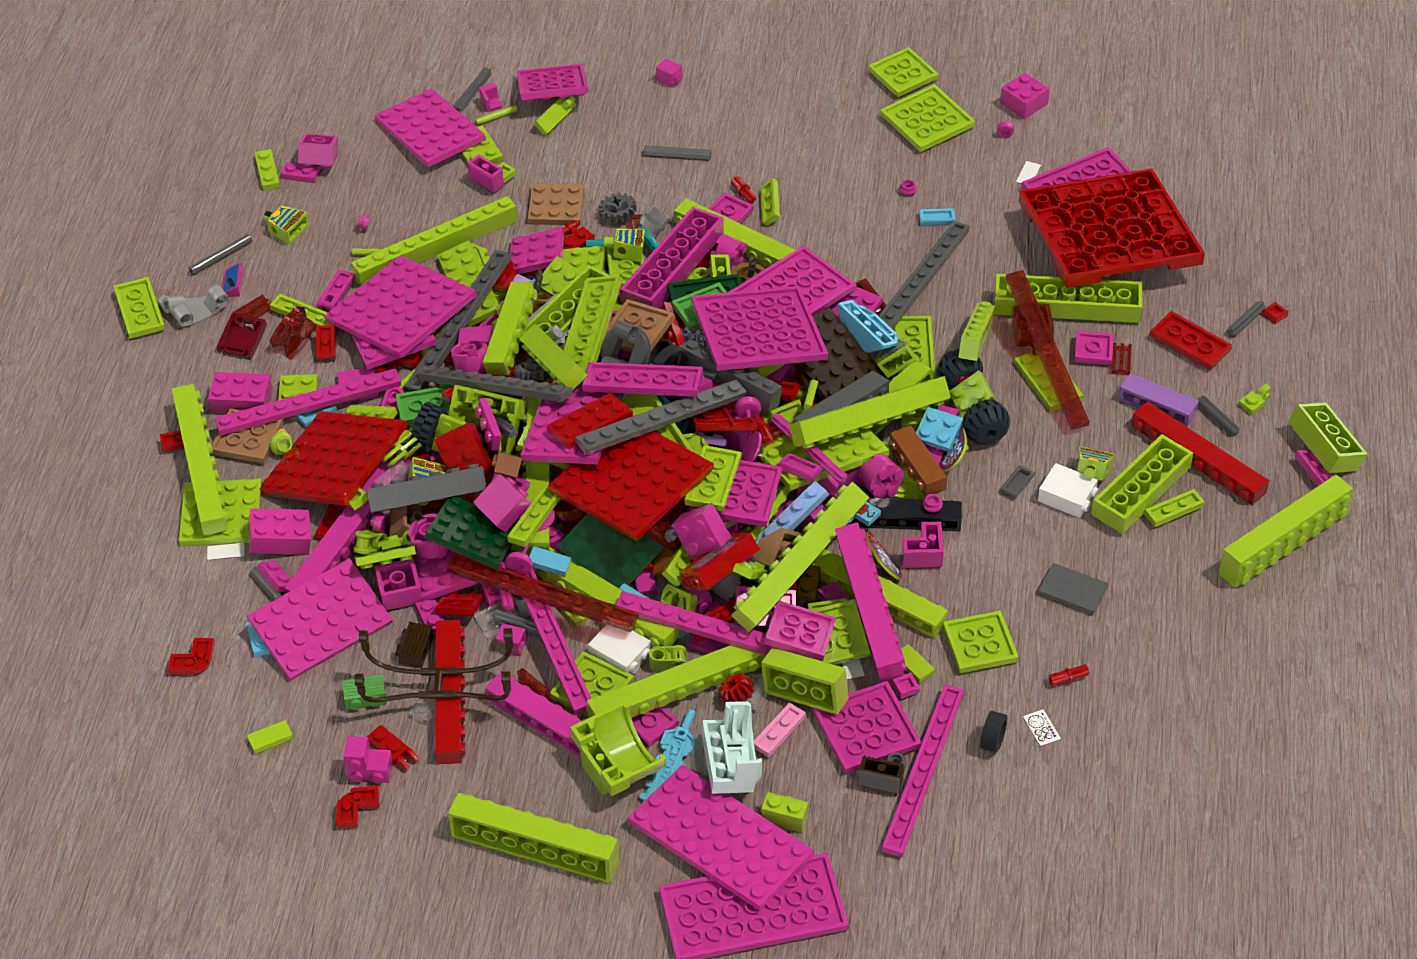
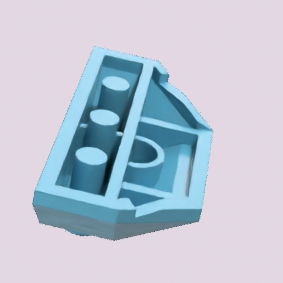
M853 300L838 303L837 307L841 322L851 332L864 352L868 353L897 346L898 334L876 313L864 306L857 305V302Z

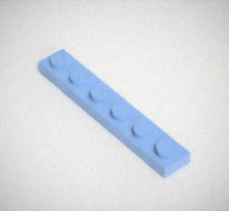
M814 481L760 533V537L756 540L757 545L760 539L781 527L794 530L829 496V493ZM751 556L745 562H754L757 560L753 559V556Z

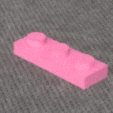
M788 703L754 740V749L769 758L806 718V712Z

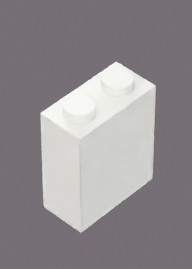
M1055 463L1039 488L1038 502L1081 518L1084 511L1087 512L1089 510L1091 500L1098 495V480L1095 478L1088 479L1082 473Z
M614 619L588 644V654L630 674H635L640 665L649 659V651L651 649V641Z

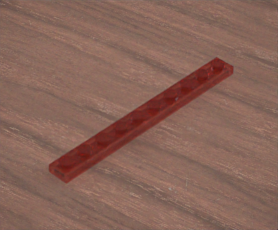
M1024 270L1006 274L1005 279L1071 430L1089 426V418Z
M454 553L446 567L448 573L624 631L632 632L639 618L638 612L501 567L496 570L458 553Z

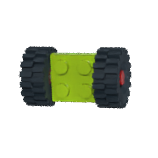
M425 402L421 410L418 411V416L415 417L409 441L416 437L417 441L411 445L412 447L421 443L422 447L419 448L420 450L428 453L432 450L439 452L434 439L466 424V422L446 415V408ZM479 423L476 426L490 460L493 461L496 450L491 451L489 443H486L485 431L481 430Z

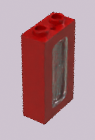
M730 533V539L722 548L701 555L679 572L683 585L688 589L708 590L732 572L735 564L743 563V561H746L760 550L752 534Z

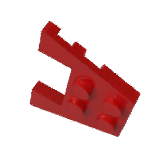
M738 400L690 417L696 431L701 432L756 431L757 423L753 416L737 419L731 417L728 410L735 409L734 406Z

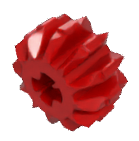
M742 673L732 674L730 678H726L727 680L721 683L722 687L719 688L720 696L724 703L747 702L749 698H752V693L755 691L750 678Z

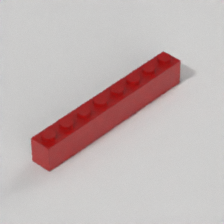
M1148 401L1133 413L1131 426L1137 431H1140L1152 441H1155L1163 434L1193 452L1191 465L1196 470L1201 471L1213 481L1221 484L1242 500L1254 505L1267 493L1269 485L1267 478Z
M460 620L436 621V667L465 668V659H462V656L465 655V643H462V640L465 639V627H461ZM462 674L443 675L442 690L462 692V688L466 687L465 676H462ZM465 697L435 699V755L437 765L462 763V755H466L465 742H462V738H466L465 725H462V721H466L465 709H462V704H466Z

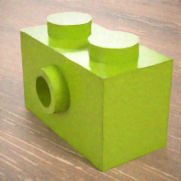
M767 792L761 809V816L779 828L803 833L808 818V802L794 799L790 796Z

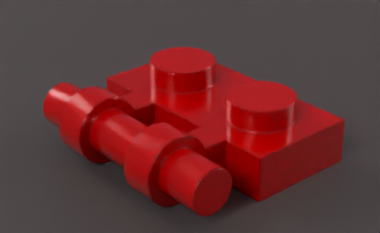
M577 220L572 223L568 222L565 224L563 231L564 235L568 233L570 235L564 236L563 249L584 248L586 240H595V235L585 227L577 230L576 228L580 226Z
M458 591L446 594L445 597H441L435 607L436 614H444L446 616L475 615L480 607V602H484L485 596L484 594H477V592L461 594Z

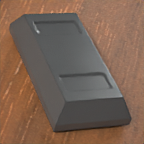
M1019 465L1002 485L1000 491L1016 499L1036 473Z

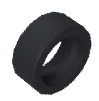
M995 711L989 712L981 735V749L995 753L999 751L1007 727L1008 717L1006 714Z

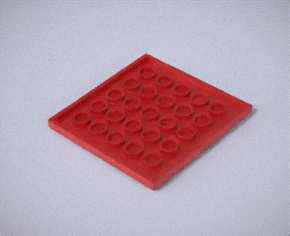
M320 411L278 465L274 467L270 475L264 480L259 488L261 495L347 506L408 425L405 420Z
M651 431L604 448L598 464L572 463L548 485V490L637 541L714 469V463L663 435Z

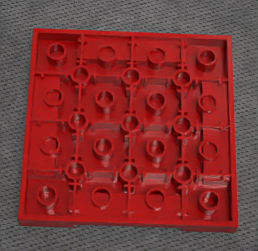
M1153 168L1019 190L1018 202L1029 222H1034L1055 260L1054 267L1066 288L1100 283L1101 277L1161 266H1167L1169 270L1203 265L1205 252Z

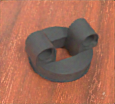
M618 320L603 340L601 363L647 365L651 353V346L647 335L639 329L640 327ZM623 340L635 343L629 362L617 358Z

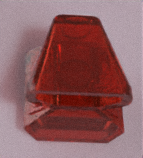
M295 306L278 324L269 341L273 348L284 345L285 356L292 360L313 336L317 325L307 318L304 307Z

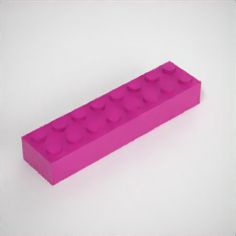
M692 207L620 288V305H623L629 299L660 309L663 302H666L670 297L668 283L684 281L716 244L718 238L724 234V217Z
M858 522L836 528L835 532L880 682H893L894 678L903 676V671L907 670L902 650L900 649L898 636L894 629L893 620L888 610L887 601L883 594L882 585L877 575V569L873 562L864 528L860 529Z

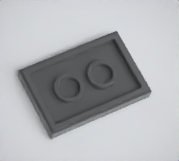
M1053 563L1038 590V595L1094 615L1108 589L1109 583Z

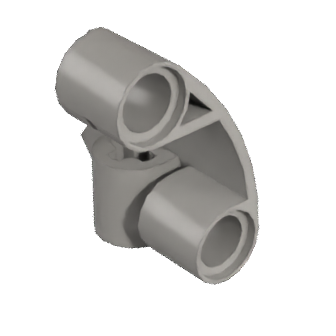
M219 285L212 286L208 290L207 296L184 298L183 295H162L158 299V304L164 312L171 313L183 327L194 325L210 318L229 302V296Z

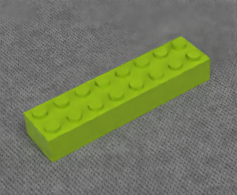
M996 274L994 315L1140 323L1142 314V282L1101 280L1100 283L1066 288L1060 277Z
M1334 475L1224 548L1219 575L1234 588L1241 584H1246L1250 578L1256 574H1261L1265 568L1276 564L1283 556H1288L1293 549L1303 546L1308 539L1316 537L1320 531L1331 527L1338 519H1343L1349 512L1348 507L1352 500L1353 488L1339 476Z
M461 793L457 794L448 812L451 836L467 842L610 884L620 863L618 839L610 835L595 833L590 829H581L569 823L564 824L554 821L549 817L543 818L531 812L519 811L511 806H502L490 800H481L472 795Z

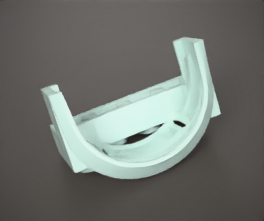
M726 702L723 720L702 721L701 734L712 794L754 792L755 785L762 777V758L756 760L751 704L749 702ZM738 744H741V745H742L741 747H727V745H731V746H736V745H738Z

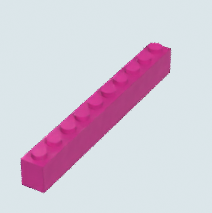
M396 454L386 462H383L382 459L361 489L367 493V489H371L373 484L383 483V486L391 485L390 481L402 479L403 481L408 476V467L411 462L410 457L406 460L400 459L392 467L387 465L397 457ZM369 500L356 510L349 505L346 506L284 588L286 593L337 566L344 559L348 558L350 551L357 542L356 531L369 529L372 516L377 514L371 513Z

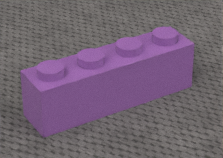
M1130 373L1120 387V401L1140 408L1148 401L1186 427L1189 426L1197 413L1198 400Z

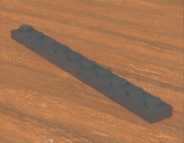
M953 221L880 313L879 317L890 328L894 329L968 234L969 225Z
M498 250L493 252L470 287L476 290L477 296L447 321L435 339L437 345L432 346L427 351L404 387L407 391L423 390L427 387L429 382L419 380L418 373L430 365H435L438 368L441 366L457 342L460 328H466L511 260L512 256L509 252Z
M435 365L427 366L425 370L418 373L419 380L454 386L460 385L473 389L562 402L573 395L572 388L564 387L562 384L551 385L548 382L520 380V378L511 379L505 376L478 374L475 371L464 372L462 369L438 368Z
M735 379L699 392L697 397H685L576 436L575 442L584 454L587 455L739 400L742 397H746L747 391Z

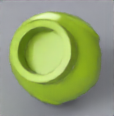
M285 429L275 432L270 441L271 450L276 455L286 454L293 445L292 437Z

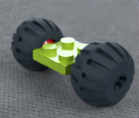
M954 349V351L948 352L939 361L937 376H945L949 393L963 418V426L969 439L980 445L993 444L995 441L1002 439L1009 429L1010 418L1008 411L1002 404L995 401L996 399L983 375L981 359L978 358L977 361L958 358L960 349Z

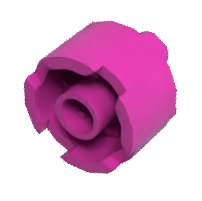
M721 235L716 241L719 245L715 251L712 250L711 255H729L730 271H732L735 266L745 262L743 255L748 245L731 236Z
M470 339L468 344L461 345L460 342L451 349L455 370L462 369L464 372L475 371L478 374H483L482 372L486 371L483 360L488 348L485 341L482 339Z
M874 454V458L867 463L863 462L859 469L858 478L861 484L874 497H893L898 492L904 472L888 456Z
M437 514L423 515L424 519L417 523L414 521L409 528L408 535L421 558L441 559L448 553V548L424 538Z

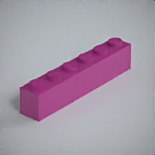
M501 672L485 687L486 695H503L505 693L501 684ZM510 676L511 691L508 698L500 701L487 700L581 758V751L571 738L570 727L581 722V720L576 715L566 712L560 705L551 703L543 695H538L528 686L518 683L512 676Z

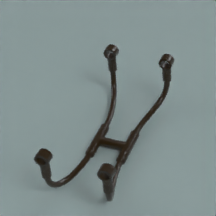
M504 628L503 638L507 649L503 657L486 665L461 669L457 667L406 669L387 665L378 661L370 654L368 630L359 631V643H361L362 651L373 664L393 672L435 676L434 691H419L417 693L386 697H368L365 694L364 674H355L354 682L355 686H357L358 694L363 700L374 703L407 698L449 699L468 697L494 701L504 700L508 698L511 691L510 671H501V684L505 692L503 695L456 692V690L445 691L442 690L443 675L479 672L505 662L513 649L512 628Z

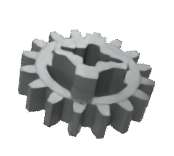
M621 193L617 195L611 194V197L605 196V200H601V204L598 205L600 217L603 220H608V223L612 221L615 224L618 221L623 223L624 219L630 220V216H634V212L637 211L635 199L632 196H627V193L621 195Z
M533 358L527 359L525 363L519 362V365L514 367L516 378L521 380H534L541 383L545 379H551V376Z

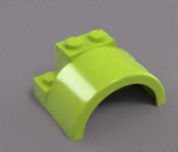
M454 386L448 416L466 423H474L475 426H478L480 419L476 417L475 409L479 405L480 398H487L493 414L517 428L516 432H518L520 420L524 418L527 401L465 386ZM501 432L503 452L513 454L517 436L514 435L511 438Z
M625 701L570 727L571 738L581 751L582 767L602 796L610 793L611 796L630 788V784L663 769L665 766L666 758L663 754L660 755L659 760H656L644 747L635 730L629 706Z

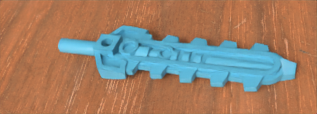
M688 710L681 727L664 732L660 746L664 750L663 755L666 758V763L663 769L652 774V780L646 781L645 787L648 788L647 792L641 793L639 797L643 802L682 764L685 765L682 761L683 757H688L689 754L692 755L697 745V740L689 732L696 714L694 710Z

